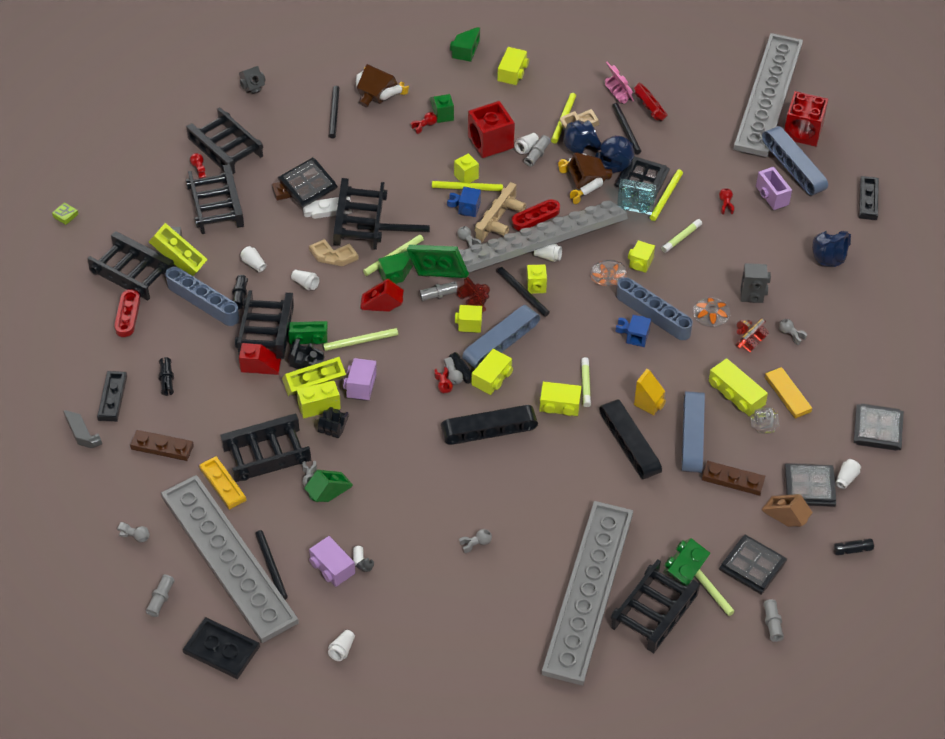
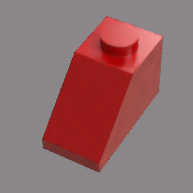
M386 279L362 294L360 308L362 310L390 312L402 304L404 290L391 280Z
M242 343L239 355L241 372L279 375L281 359H277L275 353L261 344Z

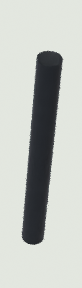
M334 86L332 92L330 138L336 137L339 86Z
M614 103L612 107L628 140L633 144L635 154H640L641 149L619 104Z
M380 223L379 230L430 232V225ZM358 224V230H375V226Z
M503 267L498 269L497 272L544 317L549 315L550 311Z
M259 530L255 535L275 587L286 600L288 596L263 531Z

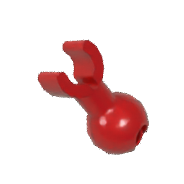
M433 112L426 113L423 120L412 121L411 128H415L416 134L421 133L424 126H431L437 122L436 114Z
M194 153L190 157V163L196 167L198 177L201 179L206 177V170L202 165L204 158L201 154Z
M726 188L719 192V198L723 201L722 215H724L726 207L731 211V214L734 213V206L730 203L733 193L730 189Z
M444 367L443 375L435 369V378L440 380L438 383L439 391L443 394L450 393L453 389V384L447 379L448 369Z

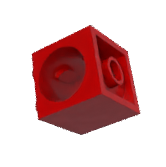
M794 91L784 129L794 142L817 147L824 124L828 98Z
M500 101L468 111V137L482 158L514 148L515 122Z

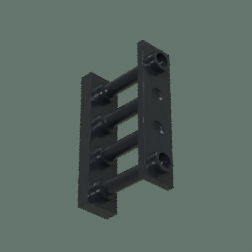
M220 107L217 108L218 119L204 127L197 128L192 123L186 126L188 139L223 171V165L230 164L232 174H234L235 162L253 152L260 158L263 157L262 142L254 138L228 112H225ZM221 124L227 128L211 138L205 135ZM232 133L237 137L222 147H218L215 144ZM241 143L247 146V148L233 156L226 154V152Z
M230 164L223 165L224 173H221V175L193 180L192 171H188L189 179H186L187 189L192 191L197 213L195 223L197 228L200 227L201 234H205V224L227 220L236 221L237 228L244 227L243 213ZM219 182L226 183L223 188L196 192L195 188L196 186ZM224 194L230 197L224 201L199 205L198 199ZM225 207L233 209L230 213L202 217L201 213Z
M341 179L333 245L340 246L341 239H345V237L373 240V249L377 250V243H381L382 232L379 231L383 200H387V190H384L385 182H381L380 191L352 188V186H349V179ZM353 195L379 198L378 205L350 202V200H347V197ZM349 209L377 212L376 219L348 216V214H345V211H349ZM343 224L375 226L374 233L346 230V228H343Z
M115 231L111 235L113 247L99 260L91 256L87 258L89 269L93 274H98L126 290H136L140 297L148 301L150 299L148 287L161 274H165L167 269L174 267V262L166 256ZM117 252L126 254L113 268L106 265ZM132 259L140 261L128 275L120 272ZM147 266L155 269L142 283L135 280Z
M249 290L247 298L243 300L244 314L239 337H235V348H238V355H240L242 343L261 344L266 348H272L273 351H276L277 359H284L290 322L294 310L293 293L286 292L285 299L281 300V302L253 300L252 290ZM252 309H281L282 313L278 315L252 313ZM250 320L278 322L279 326H276V328L249 326ZM247 334L275 335L277 339L273 341L248 340L246 337Z
M296 413L220 435L223 451L232 452L237 466L232 468L235 482L246 481L249 478L303 464L304 461H311L310 447L302 448L296 432L300 431L299 419ZM288 434L294 450L282 453L277 437ZM269 440L275 456L264 459L258 443ZM250 445L256 461L244 464L239 448Z
M658 559L653 565L650 564L644 573L645 576L621 607L616 608L611 615V628L613 630L620 623H623L647 637V650L653 654L698 596L700 583L692 580L689 586H683L659 572L661 561ZM656 579L680 593V597L678 600H671L649 587V585ZM644 593L668 607L669 612L667 615H661L640 603L638 599ZM631 608H634L658 622V627L655 630H650L626 615Z

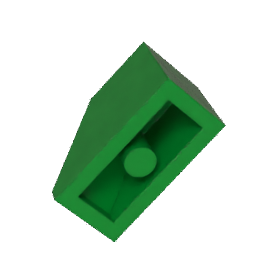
M479 27L456 35L455 40L451 41L450 44L452 58L472 61L480 42Z
M451 95L430 97L433 112L437 116V123L454 121V104Z
M408 251L378 259L379 272L383 281L389 279L395 284L403 282L414 266Z
M316 470L304 489L309 493V497L313 501L329 502L350 489L353 484L342 472Z

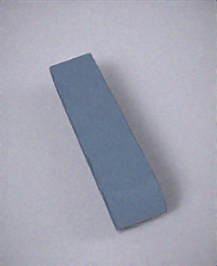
M777 126L762 133L764 144L809 195L817 194L828 188L826 177L782 127Z
M178 267L167 269L165 275L169 290L227 326H234L239 322L238 306L234 301Z
M623 277L618 280L616 297L619 301L642 316L651 318V322L679 340L690 338L693 321L689 316L632 279Z
M527 305L521 306L471 344L464 351L462 359L476 369L492 349L502 353L539 323L540 315Z
M685 391L682 471L702 473L705 393Z

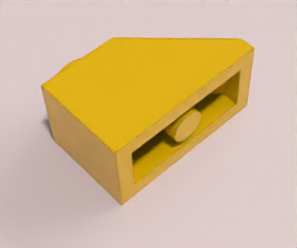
M646 369L636 383L634 406L655 415L658 410H662L666 403L664 399L665 390L652 372Z

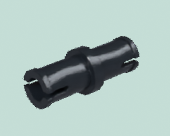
M238 275L236 277V284L232 289V301L237 304L238 310L243 308V300L247 295L246 286L248 278L245 275Z
M164 357L165 363H163V358L159 360V380L161 381V394L168 396V390L170 395L174 393L172 381L174 380V373L172 372L171 359Z

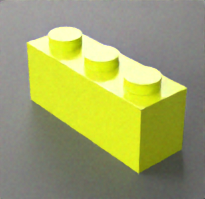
M166 223L149 241L160 253L173 260L174 265L192 276L208 260Z
M340 357L286 373L282 380L288 396L297 394V389L333 380L337 381L342 379L346 373Z
M727 358L710 370L708 382L711 386L718 389L726 399L732 401L740 411L746 413L749 417L766 405L768 393Z

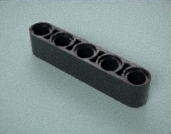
M617 399L599 407L601 417L640 478L644 480L662 473L659 459L622 402Z
M523 405L446 419L440 426L445 443L454 445L531 431L538 426V421L533 406Z

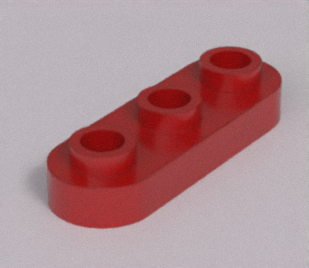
M639 82L634 87L635 95L644 101L643 105L648 110L652 111L651 115L654 119L663 121L668 114L652 93Z
M549 199L523 210L512 217V227L520 231L523 228H531L538 223L556 217L560 213V203Z
M126 290L121 294L114 325L116 334L120 337H128L134 332L140 305V295L136 290Z

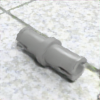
M543 135L537 144L531 147V152L524 159L526 165L532 167L538 158L544 155V150L551 143L548 136Z
M456 281L443 285L435 284V287L419 290L422 302L458 293Z
M166 574L162 576L157 589L152 593L153 597L146 609L148 615L158 617L163 603L169 598L168 593L175 582L173 577Z
M769 599L763 603L766 613L765 623L769 628L770 640L778 642L784 638L781 628L782 618L778 614L776 600Z

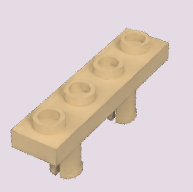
M510 182L506 188L504 187L499 198L493 201L490 210L485 212L481 222H477L474 231L476 232V238L481 242L484 241L491 231L503 236L508 234L509 226L498 222L508 208L517 212L525 210L526 203L515 199L517 184Z

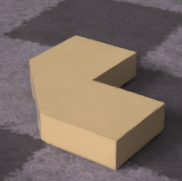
M325 239L309 246V251L318 262L345 266L359 259L358 254L350 243L336 250H333Z

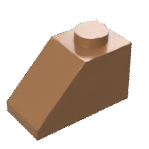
M801 494L772 496L762 508L764 513L788 527L805 525L813 513Z

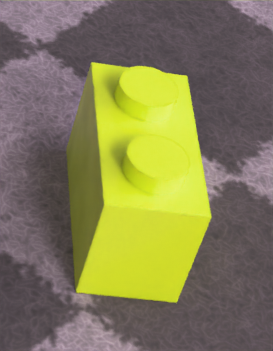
M507 47L498 67L497 81L517 85L519 79L523 78L524 68H527L529 64L527 51Z
M492 349L472 372V386L491 395L501 387L503 380L512 374V358Z
M334 380L297 389L298 405L303 419L323 414V411L328 410L330 407L338 410L341 409L340 394Z
M543 381L540 412L578 416L582 386Z

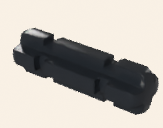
M457 352L450 354L449 357L453 359L455 369L463 374L465 383H471L472 372L469 371L470 369L463 359H460L461 357Z
M869 538L864 539L863 542L862 540L845 542V544L835 543L833 548L835 555H844V552L851 554L863 552V550L871 551L874 549V543Z

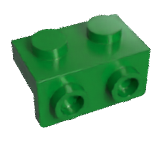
M290 322V344H293L296 339H300L299 344L328 343V322Z
M692 538L685 541L682 540L675 549L677 550L675 556L669 557L664 564L666 568L663 573L671 575L684 586L689 585L710 555L708 550Z

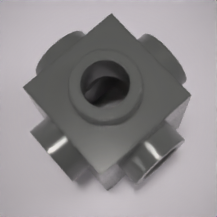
M258 66L239 72L241 78L240 85L246 92L250 90L252 93L261 90V86L265 85V76L263 72H260Z

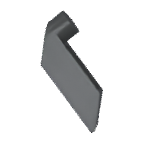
M64 410L66 421L78 445L88 448L102 445L99 434L90 435L81 414Z

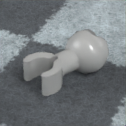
M463 226L458 229V237L461 240H466L469 243V248L475 244H481L479 239L471 236L470 228Z
M784 319L779 323L780 331L791 334L794 337L793 341L795 344L800 345L802 340L799 337L803 340L806 339L807 333L797 331L791 320Z
M451 357L444 359L446 364L444 367L449 372L448 379L454 385L460 384L463 380V374L455 369Z
M305 461L302 464L303 471L306 473L302 481L304 487L317 470L316 461H313L310 469L306 466Z
M120 522L117 530L121 531L119 536H134L138 542H145L150 536L149 530L144 526L135 529L126 523Z
M481 529L475 537L460 538L461 545L468 544L463 547L464 553L470 552L474 545L490 543L492 534L487 529Z

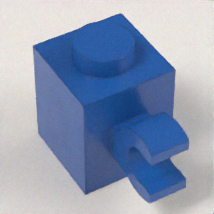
M463 187L461 195L450 193V200H447V206L456 207L459 205V214L476 217L481 203V190Z
M633 315L630 323L625 318H619L616 332L627 334V344L645 347L650 331L651 318Z

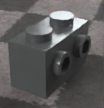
M744 264L740 287L741 302L763 303L764 295H768L767 283H770L771 272H767V264Z

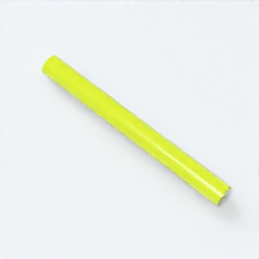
M570 93L561 117L570 113L576 98L575 93ZM560 119L551 138V142L554 144L558 142L563 130Z
M678 169L650 215V220L656 221L683 175L682 170Z
M432 181V188L463 190V187H469L482 191H502L503 184Z

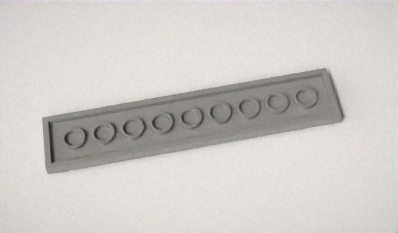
M770 33L733 150L768 157L770 150L762 140V133L778 125L803 40Z
M604 201L600 205L589 206L585 210L574 211L567 216L556 217L552 221L541 222L537 226L523 228L519 232L508 233L504 237L490 239L486 243L475 244L471 248L459 251L468 272H472L626 220L628 216L626 211L612 201Z
M197 475L161 492L163 500L261 643L299 623L295 613Z
M594 501L543 665V676L584 685L634 510Z

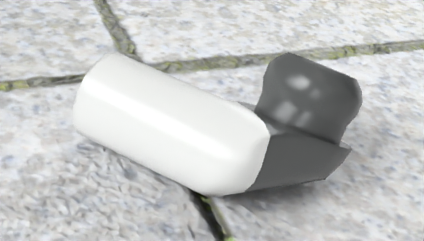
M355 546L353 548L355 566L363 572L371 571L374 561L372 559L369 561V558L365 559L363 557V547Z

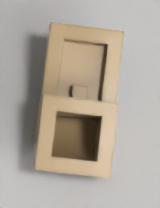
M592 109L579 115L574 111L560 117V122L565 129L569 123L576 120L583 122L589 120L593 127L600 125Z

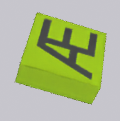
M64 202L52 212V215L55 219L67 225L78 215V210Z

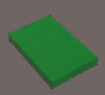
M408 245L407 247L409 256L419 276L467 278L469 275L457 246Z

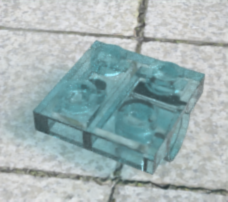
M621 179L617 205L623 210L651 215L656 198V185Z

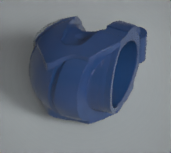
M576 120L567 125L564 132V144L569 151L584 154L583 151H585V147L591 145V147L595 146L597 150H601V142L589 120L585 122Z
M612 136L601 144V152L596 153L595 157L600 158L604 168L611 169L612 173L623 171L633 161V144L623 136ZM607 156L611 159V162L604 161L603 158Z
M827 231L817 234L812 244L816 260L824 266L836 267L843 264L847 257L848 248L851 245V234L848 231H840L835 235H829Z

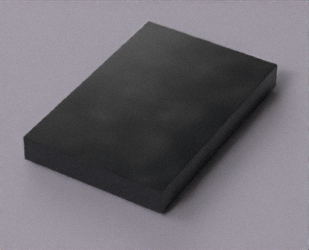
M205 617L184 646L183 653L238 680L260 648V643Z

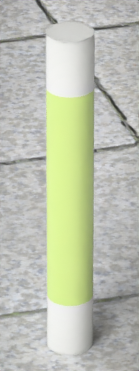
M700 219L694 221L662 246L661 250L664 253L668 252L700 227L702 221Z
M584 357L581 359L583 406L590 407L589 359Z

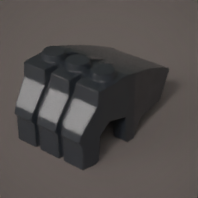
M296 339L293 342L288 356L291 367L299 370L324 361V352L314 348L313 344L309 343L306 347L299 344L300 339Z
M333 407L324 410L323 416L319 417L318 432L339 438L344 431L349 412L342 413L338 409H333Z

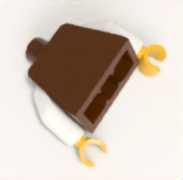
M368 64L362 72L356 75V87L362 96L359 103L364 107H368L371 101L381 104L384 100L396 94L406 95L408 94L409 86L404 87V82H400L397 85L398 83L393 75Z
M574 153L572 158H569V161L561 159L558 162L559 172L566 173L569 167L577 189H581L580 191H571L570 199L573 198V204H578L581 201L580 196L583 194L587 195L602 187L604 181L612 177V170L605 169L601 159L597 157Z

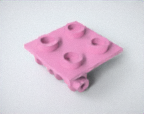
M606 62L613 76L605 79V86L620 103L625 104L629 98L634 101L631 95L633 91L627 85L629 83L623 75H619L620 72L615 65L611 66Z

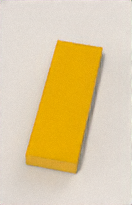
M782 367L765 373V379L795 419L812 412L811 405Z
M217 456L199 465L200 470L229 510L246 501V496Z

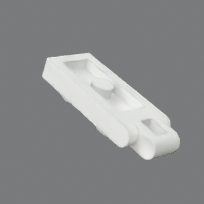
M339 197L312 202L303 208L304 216L314 219L336 216ZM352 209L345 211V214L353 213Z

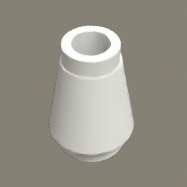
M532 133L518 138L514 145L515 150L519 154H527L531 147L539 141L538 135Z
M552 244L534 250V256L556 262V260L560 261L562 247Z
M248 246L242 250L240 257L244 263L258 272H262L266 268V263L255 248Z
M294 270L292 272V280L305 289L315 290L318 287L319 277L315 273Z
M847 459L846 462H843L835 482L836 486L846 489L860 474V464L852 459Z
M344 630L329 645L328 654L333 660L342 661L347 658L355 638L354 633L350 630Z

